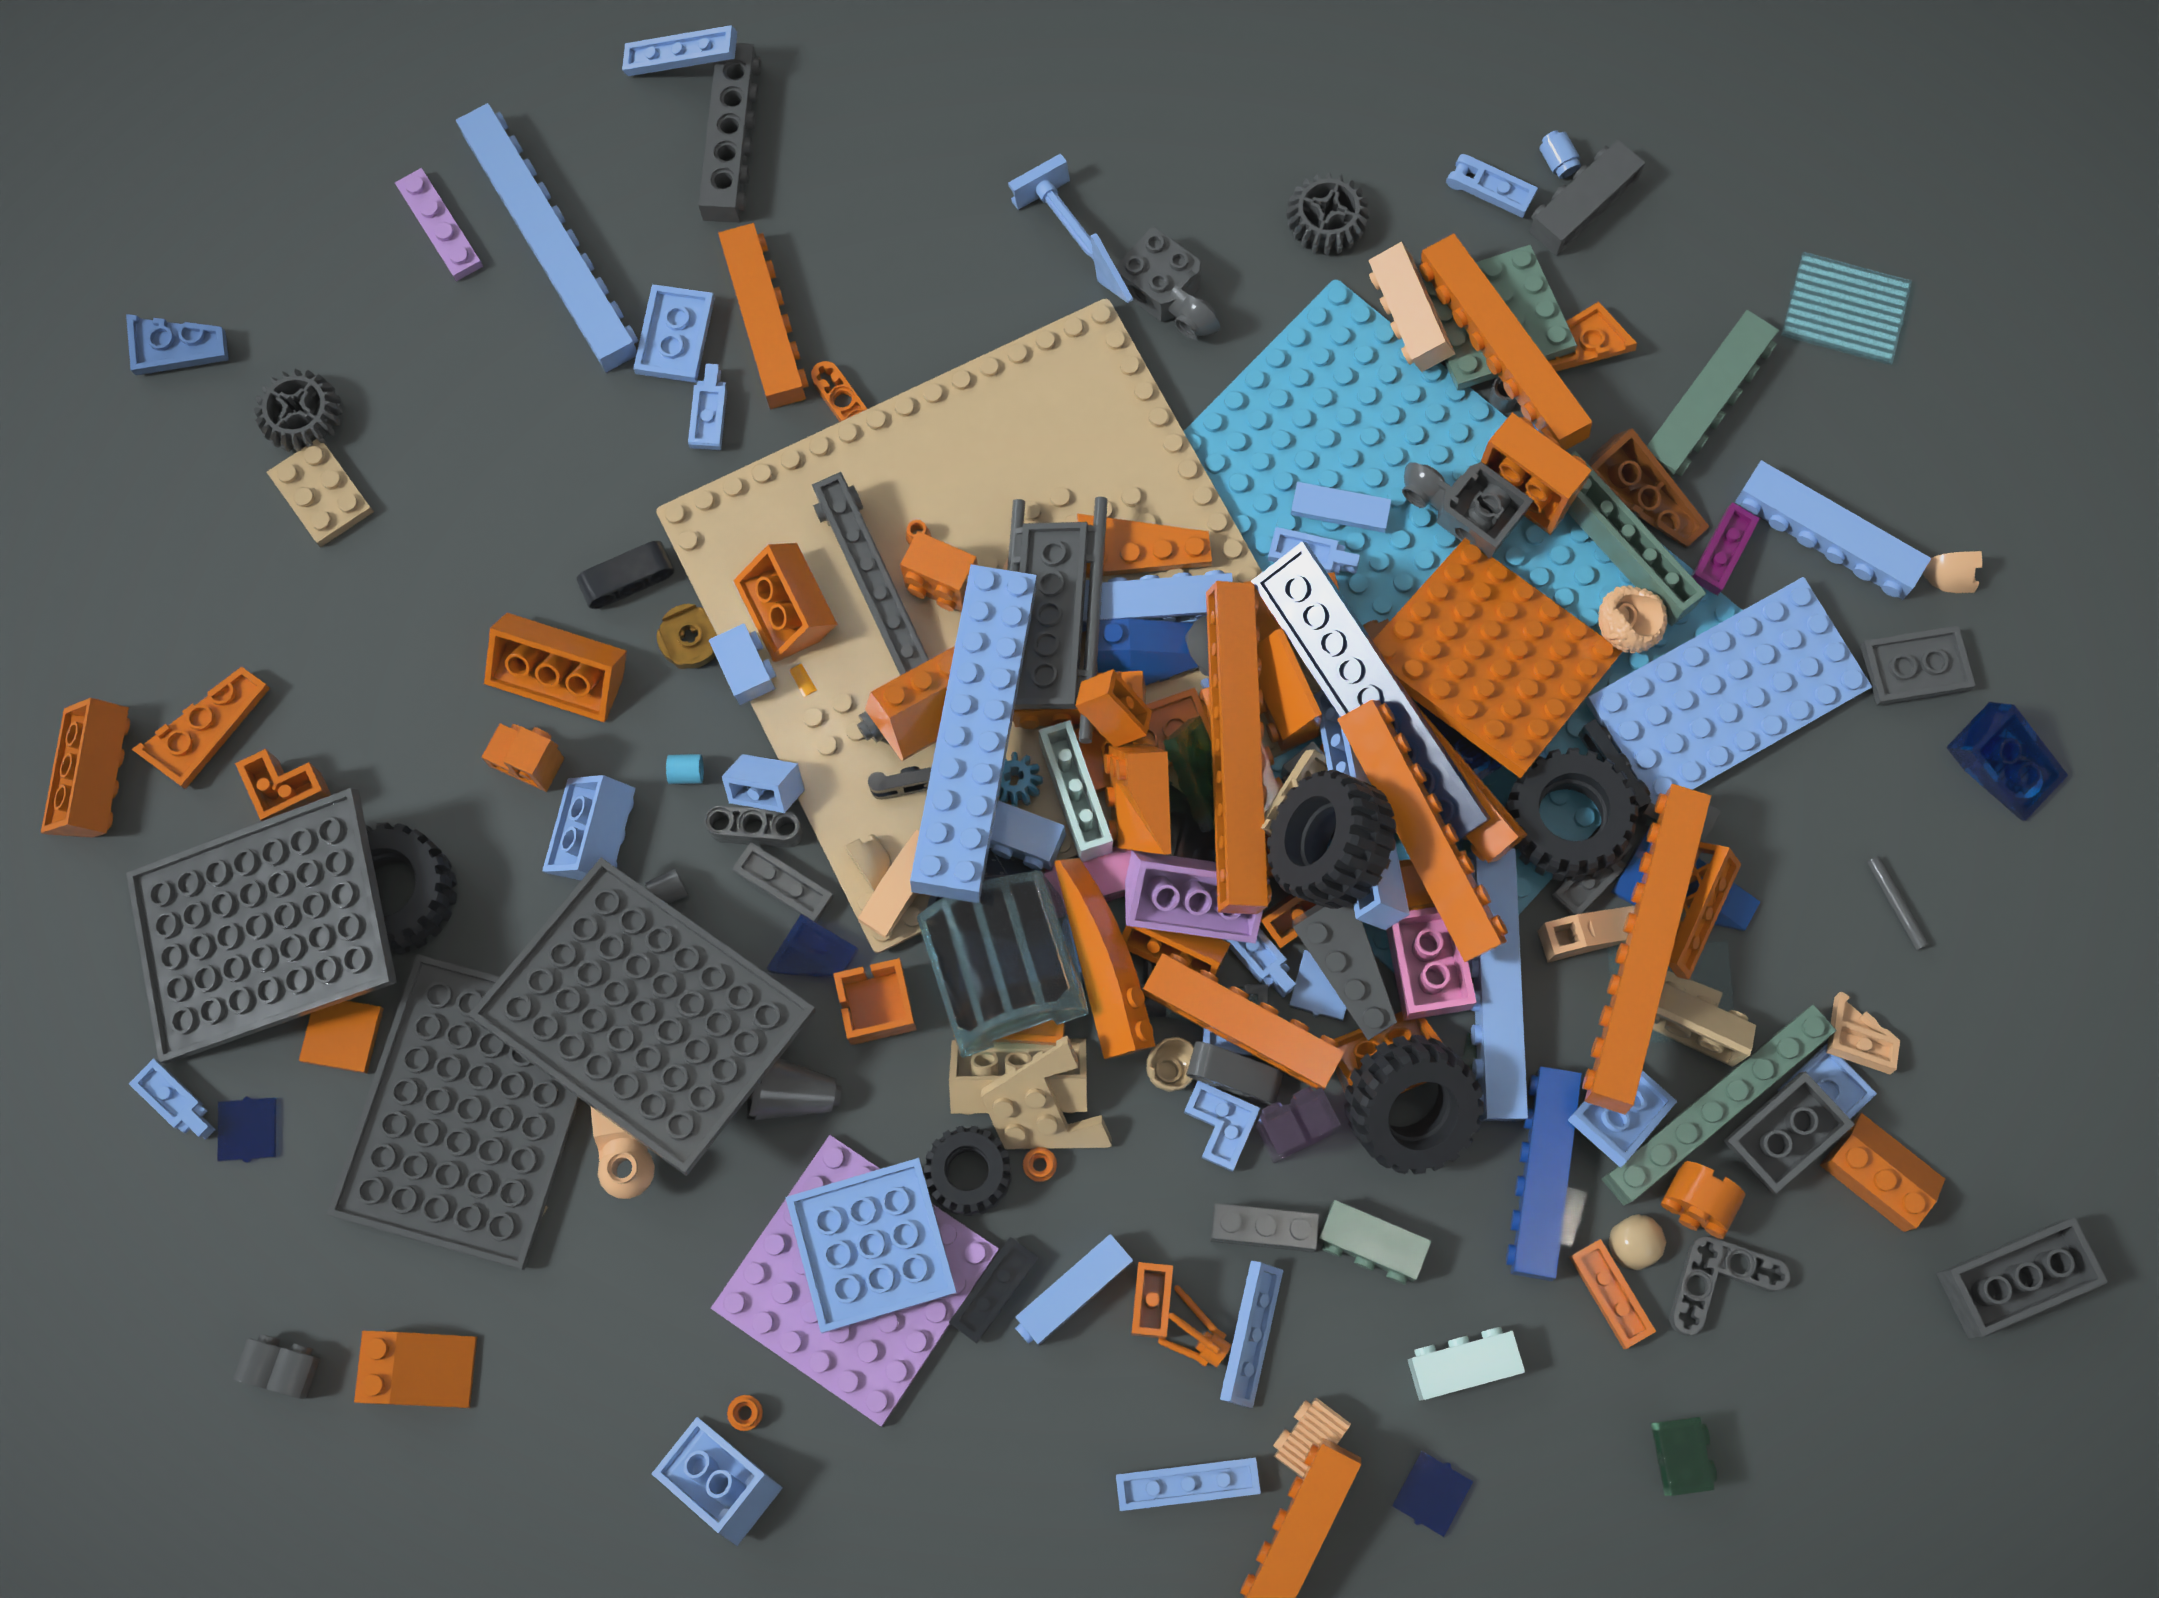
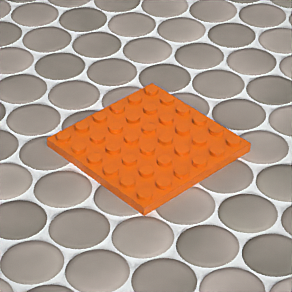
M1466 538L1463 539L1373 640L1411 698L1519 778L1523 777L1623 652L1614 648L1603 636L1495 558L1485 556L1477 546L1470 544V541Z

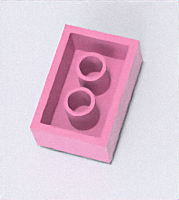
M1436 907L1409 911L1410 915L1386 929L1404 1020L1472 1009L1477 1002L1469 963L1464 962Z

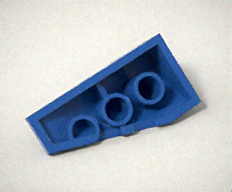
M1129 618L1101 619L1097 673H1104L1112 669L1116 672L1143 671L1145 685H1149L1157 681L1163 682L1170 679L1171 676L1188 670L1199 669V666L1190 656L1185 640V635L1193 623Z
M1649 829L1639 840L1626 864L1627 866L1623 869L1611 890V893L1634 906L1636 903L1631 901L1632 893L1636 883L1642 882L1644 874L1639 871L1640 862L1645 852L1649 853L1651 843L1646 841ZM1698 858L1695 865L1699 869L1707 865V863ZM1698 880L1689 884L1686 897L1697 892L1700 885ZM1733 883L1714 925L1745 931L1760 901Z

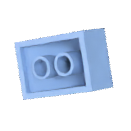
M696 1417L652 1472L655 1478L718 1534L736 1546L739 1545L783 1488L698 1417Z

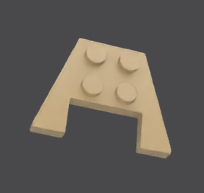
M1068 1036L1057 1040L1056 1046L1046 1052L1042 1050L1035 1054L1032 1061L1020 1069L1015 1067L981 1089V1099L1005 1149H1034L1037 1147L1046 1149L1108 1148L1112 1146V1138L1102 1115L1068 1124L1049 1083L1048 1076L1078 1068V1059Z

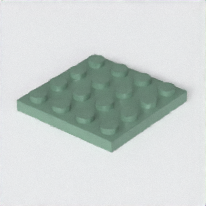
M1531 245L1476 262L1548 361L1576 351L1577 344ZM1423 280L1455 352V355L1444 361L1457 391L1499 377L1498 374L1494 375L1489 370L1483 353L1473 348L1469 334L1464 327L1460 328L1456 324L1447 304L1443 305L1440 302L1433 284L1430 281L1426 282Z

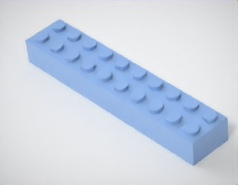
M970 565L910 878L911 892L974 903L980 902L1036 594L1037 575Z

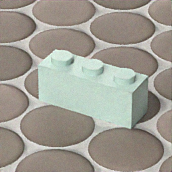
M1497 1327L1482 1331L1483 1339L1473 1342L1469 1341L1468 1336L1449 1340V1348L1436 1351L1435 1345H1430L1414 1350L1416 1357L1407 1360L1419 1401L1525 1373L1513 1331L1503 1333L1502 1328Z

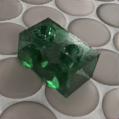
M1691 1417L1651 1423L1664 1496L1715 1490L1713 1482L1717 1481V1471L1713 1460L1708 1459L1706 1445L1710 1444V1436L1706 1424L1701 1423V1418Z

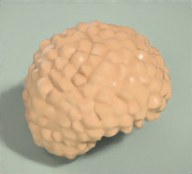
M1628 585L1615 587L1613 591L1607 593L1603 598V603L1599 606L1598 624L1602 636L1614 648L1626 653H1641L1648 651L1649 648L1654 647L1663 639L1668 617L1666 606L1658 595L1645 588L1641 589Z

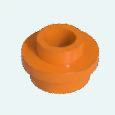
M1037 1147L1025 1155L1023 1169L1029 1179L1035 1182H1044L1055 1174L1057 1160L1050 1150ZM1043 1159L1047 1163L1043 1171L1034 1169L1033 1164L1036 1160Z
M738 1396L728 1407V1420L737 1430H752L762 1420V1405L753 1396ZM744 1406L750 1407L752 1415L748 1420H743L740 1417V1410Z

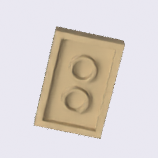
M316 439L313 441L314 446H305L301 451L294 453L267 471V474L321 548L374 511L325 443H320Z

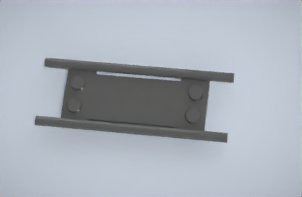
M1106 497L1095 498L1093 525H1088L1087 522L1024 523L1026 502L1022 499H1015L1012 504L1007 570L1037 576L1036 594L1014 710L1078 709L1075 705L1081 682L1097 675L1108 499ZM1087 563H1091L1084 670H1081L1080 658ZM1081 714L1079 742L1085 744L1092 743L1093 724Z

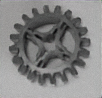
M1330 172L1326 175L1325 179H1321L1316 174L1313 182L1305 178L1302 187L1296 186L1293 195L1289 197V207L1286 210V217L1289 219L1287 226L1289 230H1293L1294 240L1302 239L1301 245L1303 248L1312 245L1313 253H1316L1318 248L1324 249L1326 256L1330 253V249L1333 248L1338 254L1342 252L1343 246L1350 250L1353 247L1354 241L1359 242L1362 238V232L1367 230V220L1370 216V211L1367 208L1368 200L1362 197V188L1354 189L1353 180L1344 183L1342 174L1337 180L1332 179ZM1330 207H1332L1330 214L1327 215V218L1324 221V216L1326 215V213L1329 212ZM1309 220L1314 222L1317 225V227L1311 224Z
M295 368L292 376L282 371V379L277 380L271 377L273 385L270 388L262 386V391L265 395L256 397V402L259 406L253 408L255 415L258 417L255 421L262 431L261 434L265 439L270 440L273 446L277 448L282 447L287 452L294 448L299 452L305 446H314L313 441L316 439L326 445L324 437L326 435L335 436L332 426L341 425L340 419L337 417L343 414L342 408L339 405L341 399L335 393L333 385L327 382L322 375L318 374L315 376L309 370L302 374L300 370ZM320 399V408L315 416L314 411L318 406L316 403ZM280 407H282V412L279 415L280 420L277 423V414Z

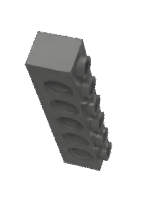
M736 43L735 59L718 61L714 65L698 204L703 221L740 223L741 211L746 210L747 198L746 192H743L744 183H749L750 176L749 165H746L747 156L752 155L753 148L749 132L750 129L755 128L756 118L752 105L753 102L758 101V84L755 83L756 75L761 74V57L756 56L753 44ZM732 104H739L737 106L730 107V105ZM732 130L736 131L732 134H726L727 132ZM726 158H733L730 161H723ZM723 185H731L726 189H720Z

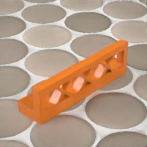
M1705 842L1699 843L1689 884L1698 880L1700 885L1697 892L1685 898L1683 909H1685L1686 916L1679 923L1669 962L1670 969L1679 978L1690 979L1741 867L1740 861L1730 847ZM1701 852L1713 855L1709 864L1697 869L1695 864Z

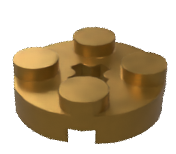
M682 604L672 608L662 618L663 622L659 630H657L656 636L658 646L669 662L679 669L701 667L714 659L716 655L709 639L717 636L704 608L696 607L695 604ZM690 629L692 633L698 632L694 642L689 643L688 641L683 642L681 640L685 637L686 630Z

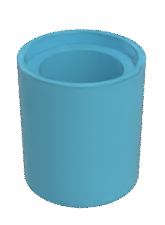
M702 754L668 755L666 761L668 784H702L704 777Z

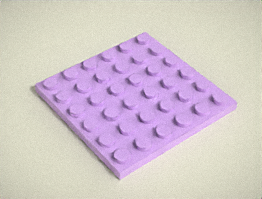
M829 1135L788 1196L879 1170L880 1168ZM785 1199L711 1309L883 1427L950 1326L949 1321L985 1273L998 1253L999 1248L933 1205L957 1294L822 1334Z

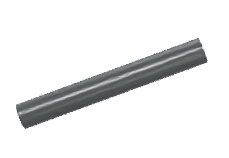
M1877 856L1867 861L1868 866L1916 950L1927 946L1929 943L1880 857Z

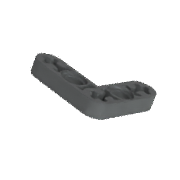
M1705 1236L1695 1239L1688 1248L1671 1309V1327L1675 1332L1686 1336L1696 1334L1703 1328L1718 1275L1764 1291L1774 1292L1788 1285L1790 1281L1788 1267L1778 1259L1713 1237ZM1706 1244L1709 1245V1251L1714 1253L1713 1258L1706 1259L1703 1269H1710L1709 1274L1703 1270L1692 1269V1264L1699 1266L1702 1261V1254L1697 1252V1248L1704 1247ZM1735 1254H1740L1747 1260L1748 1268L1743 1274H1737L1731 1269L1730 1260ZM1756 1260L1760 1261V1264L1757 1266L1758 1269L1767 1271L1775 1267V1273L1780 1276V1280L1774 1281L1771 1285L1769 1277L1760 1273L1755 1274V1280L1752 1279L1751 1276L1756 1270ZM1692 1276L1702 1278L1705 1283V1291L1700 1296H1695L1688 1290L1687 1282ZM1683 1297L1691 1302H1701L1700 1307L1697 1305L1692 1306L1690 1317L1695 1319V1324L1688 1325L1687 1328L1683 1327L1684 1321L1679 1319V1314L1687 1313L1690 1304L1683 1303Z

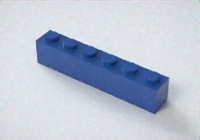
M1540 1066L1536 1075L1530 1076L1528 1095L1533 1096L1532 1109L1527 1108L1528 1119L1524 1120L1523 1128L1529 1129L1528 1141L1521 1143L1519 1162L1525 1163L1523 1176H1517L1515 1185V1196L1520 1197L1519 1210H1513L1510 1224V1230L1516 1231L1514 1245L1508 1244L1506 1265H1511L1510 1274L1547 1281L1556 1279L1575 1126L1568 1119L1578 1107L1582 1073Z

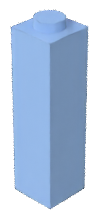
M1111 1234L1108 1235L1015 1317L1020 1323L1015 1329L1028 1344L1034 1340L1039 1346L1133 1263L1132 1258Z

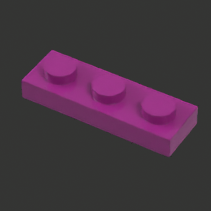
M1732 502L1722 516L1691 577L1701 587L1718 596L1724 589L1760 518Z

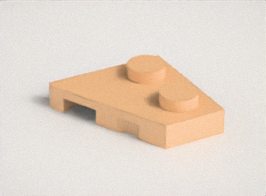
M1839 992L1834 997L1831 1025L1837 1031L1828 1038L1826 1053L1891 1075L1897 1070L1900 1040L1888 1029L1882 1028L1877 1020L1867 1011L1862 1015L1847 1002L1850 997L1843 992Z

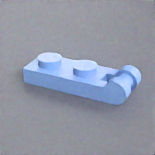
M1466 154L1459 156L1455 163V171L1450 172L1446 179V183L1450 188L1466 191L1521 218L1524 217L1538 190V187ZM1467 173L1475 174L1474 179L1466 176Z

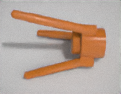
M1175 1285V1292L1211 1333L1206 1331L1203 1335L1176 1314L1170 1313L1169 1319L1199 1341L1195 1348L1200 1352L1198 1353L1166 1339L1159 1338L1158 1343L1196 1360L1204 1367L1208 1362L1217 1367L1232 1345L1225 1340L1226 1334L1212 1323L1179 1285Z

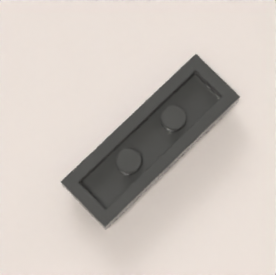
M752 842L749 843L732 868L734 873L815 924L834 898L833 893Z

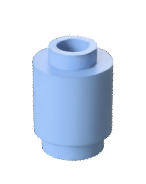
M1555 130L1543 137V143L1540 145L1539 150L1553 174H1557L1559 179H1564L1580 169V156L1566 132L1559 133L1558 130Z

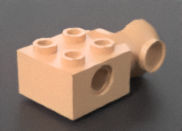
M591 1107L593 1137L599 1151L598 1178L601 1186L608 1194L618 1199H630L641 1195L654 1178L655 1165L651 1154L646 1146ZM624 1161H630L632 1164L631 1173L625 1178H619L617 1175L618 1166Z

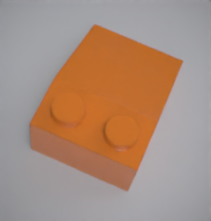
M362 1331L354 1403L470 1408L477 1337Z

